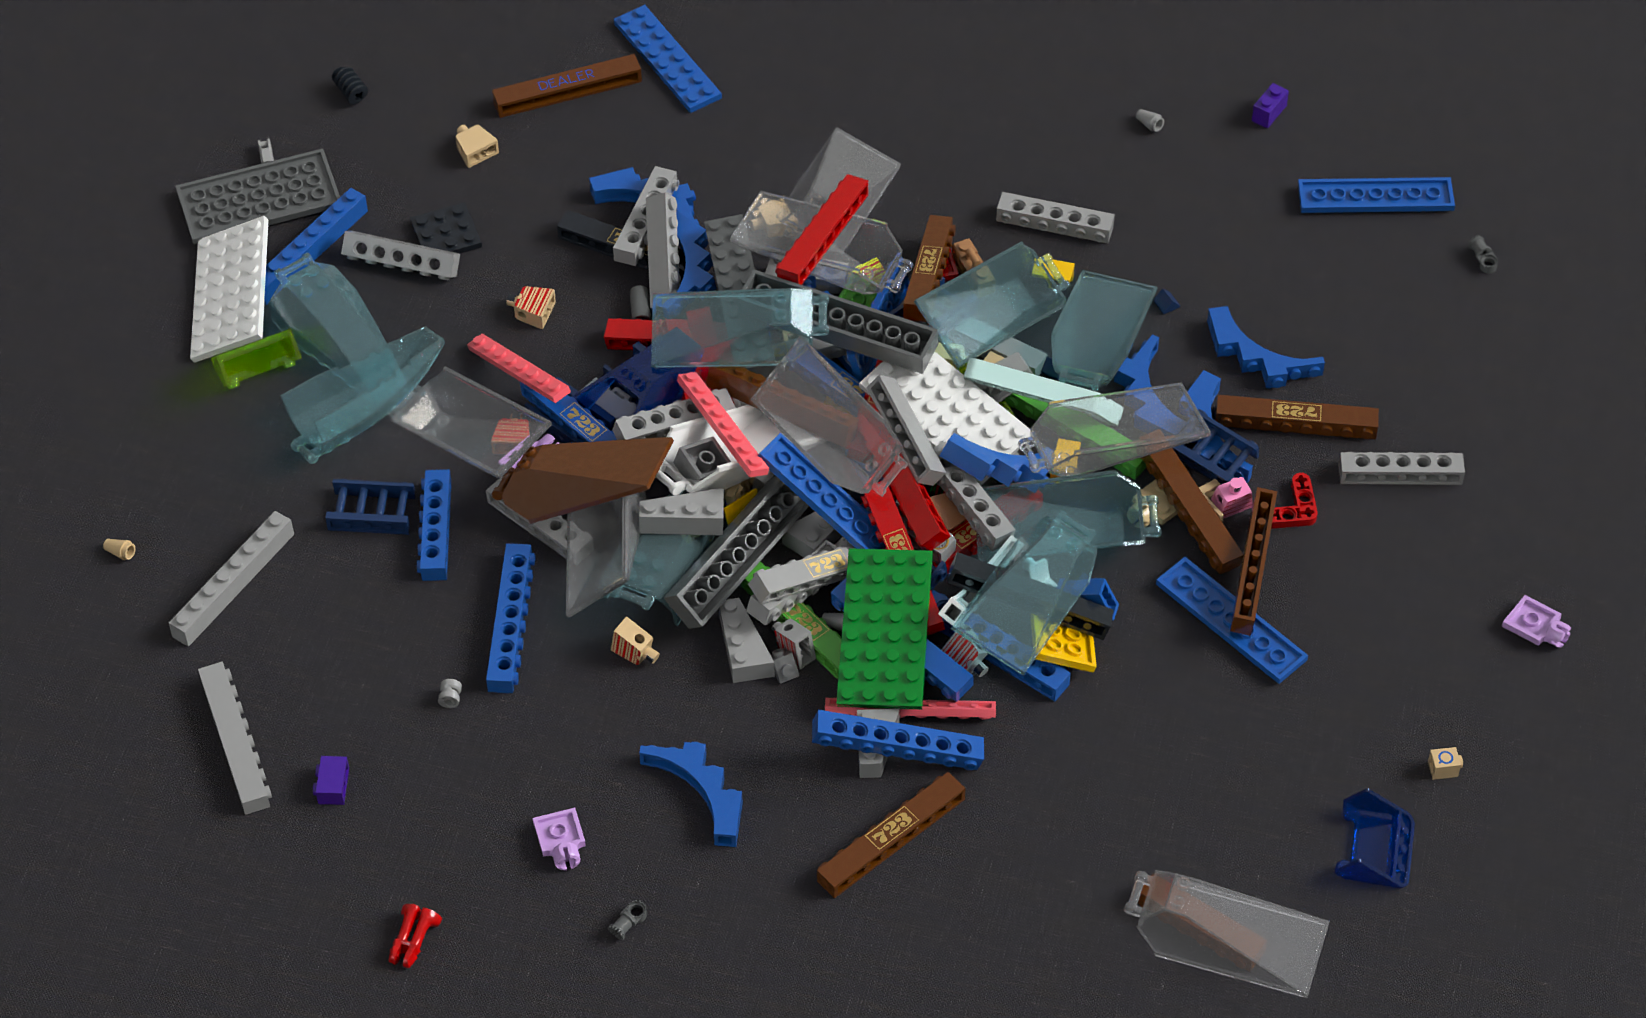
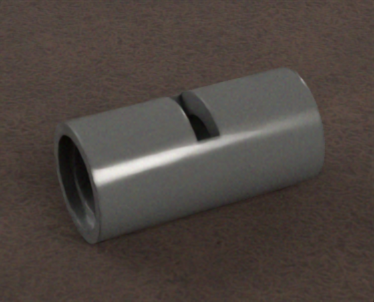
M641 285L633 287L630 290L631 319L651 320L649 289Z

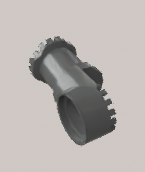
M1477 235L1475 238L1472 237L1473 240L1468 241V247L1476 253L1475 256L1480 262V270L1487 274L1494 273L1497 270L1498 258L1494 255L1492 249L1485 244L1483 236ZM1485 262H1491V263H1493L1494 265H1492V266H1487V265H1485L1484 263H1485Z
M640 900L632 901L620 912V917L616 922L608 926V930L613 933L612 935L615 934L616 938L623 940L625 934L632 926L634 927L637 923H641L646 919V905ZM641 908L643 913L640 916H633L631 910Z

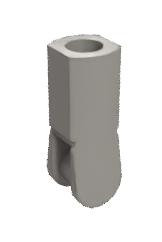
M270 138L267 141L260 142L258 140L261 164L274 161Z

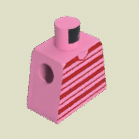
M1243 477L1233 478L1231 481L1216 488L1211 501L1222 512L1224 519L1252 508V491Z

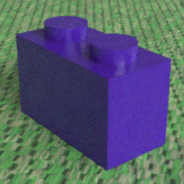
M1272 83L1254 104L1252 121L1265 128H1269L1286 108L1289 90Z
M321 756L320 764L316 765V777H318L317 783L314 782L313 795L317 796L318 804L344 805L349 774L347 757Z

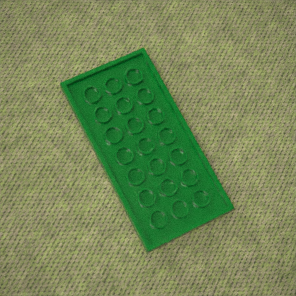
M849 548L837 707L922 710L933 551Z

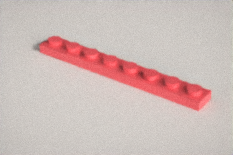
M484 334L476 336L467 344L471 352L554 403L571 392L568 385Z
M697 372L678 374L677 382L749 477L768 475L769 467L758 456L757 451Z
M826 698L825 711L857 716V710L887 709L837 707V698ZM923 700L922 710L900 709V718L905 716H915L917 718L936 716L940 719L948 717H958L960 719L979 717L986 720L991 717L996 718V701L958 700L956 702L954 700Z

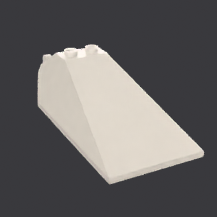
M750 405L726 411L758 454L780 433L803 453L829 441ZM704 417L670 426L667 437H672L674 442L655 478L667 486L670 493L674 496L679 495L684 490L689 493L718 488L726 490L751 478L746 474ZM714 436L731 462L717 466L715 472L701 481L683 477L673 463L679 447ZM663 472H666V473H667L671 478H673L676 482L672 481V480H671L666 474H664Z

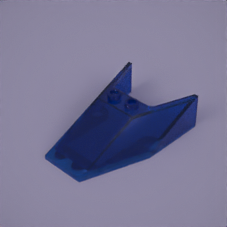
M677 327L573 396L589 410L616 380L639 397V403L633 415L642 410H652L659 405L666 406L672 404L677 400H681L685 393L677 382L678 374L695 372L705 350Z

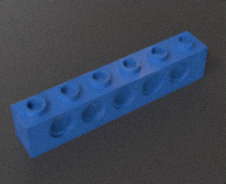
M450 469L425 470V478H421V489L424 490V494L420 495V504L423 507V511L419 513L420 523H422V527H419V539H422V542L418 544V556H421V560H417V573H421L422 581L447 580L452 483Z

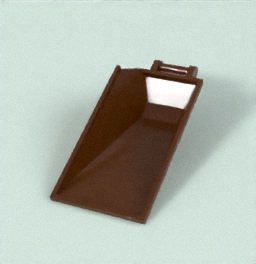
M672 437L531 446L524 451L516 468L506 467L502 480L498 487L494 488L491 495L495 500L503 499L506 506L523 516L530 524L643 492L649 490L674 440Z

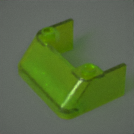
M290 328L210 359L223 386H228L231 389L240 386L239 381L282 365H284V368L296 365L295 361L301 359L302 356Z

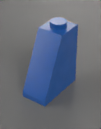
M1105 578L1059 579L1057 589L1113 609L1112 621H1114L1119 603Z

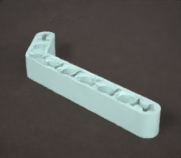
M969 358L964 374L965 379L974 383L1083 412L1109 427L1117 428L1119 426L1123 407L1101 393L975 358Z

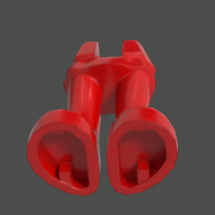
M404 904L401 911L404 919L397 939H394L393 946L390 949L389 962L396 965L402 953H404L403 967L410 968L417 960V955L421 952L420 947L428 928L438 927L442 917L431 909L423 907L421 911L420 907L415 904ZM419 919L411 941H407L415 921Z

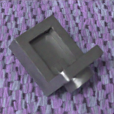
M784 648L776 649L772 652L771 657L774 661L775 674L780 684L800 676L792 652Z

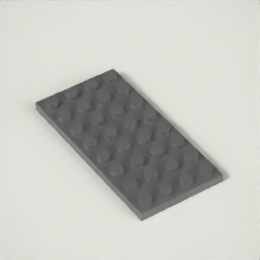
M323 148L176 185V191L193 245L198 244V241L204 237L261 216H265L268 219V225L323 212L340 198Z

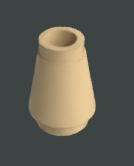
M106 539L103 544L105 551L122 560H129L135 554V545L129 540Z

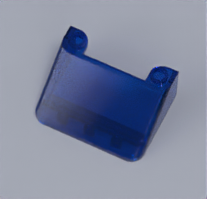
M1369 788L1344 799L1343 816L1347 821L1355 823L1350 862L1347 860L1337 862L1335 874L1347 880L1395 888L1406 887L1409 883L1415 828L1412 815Z

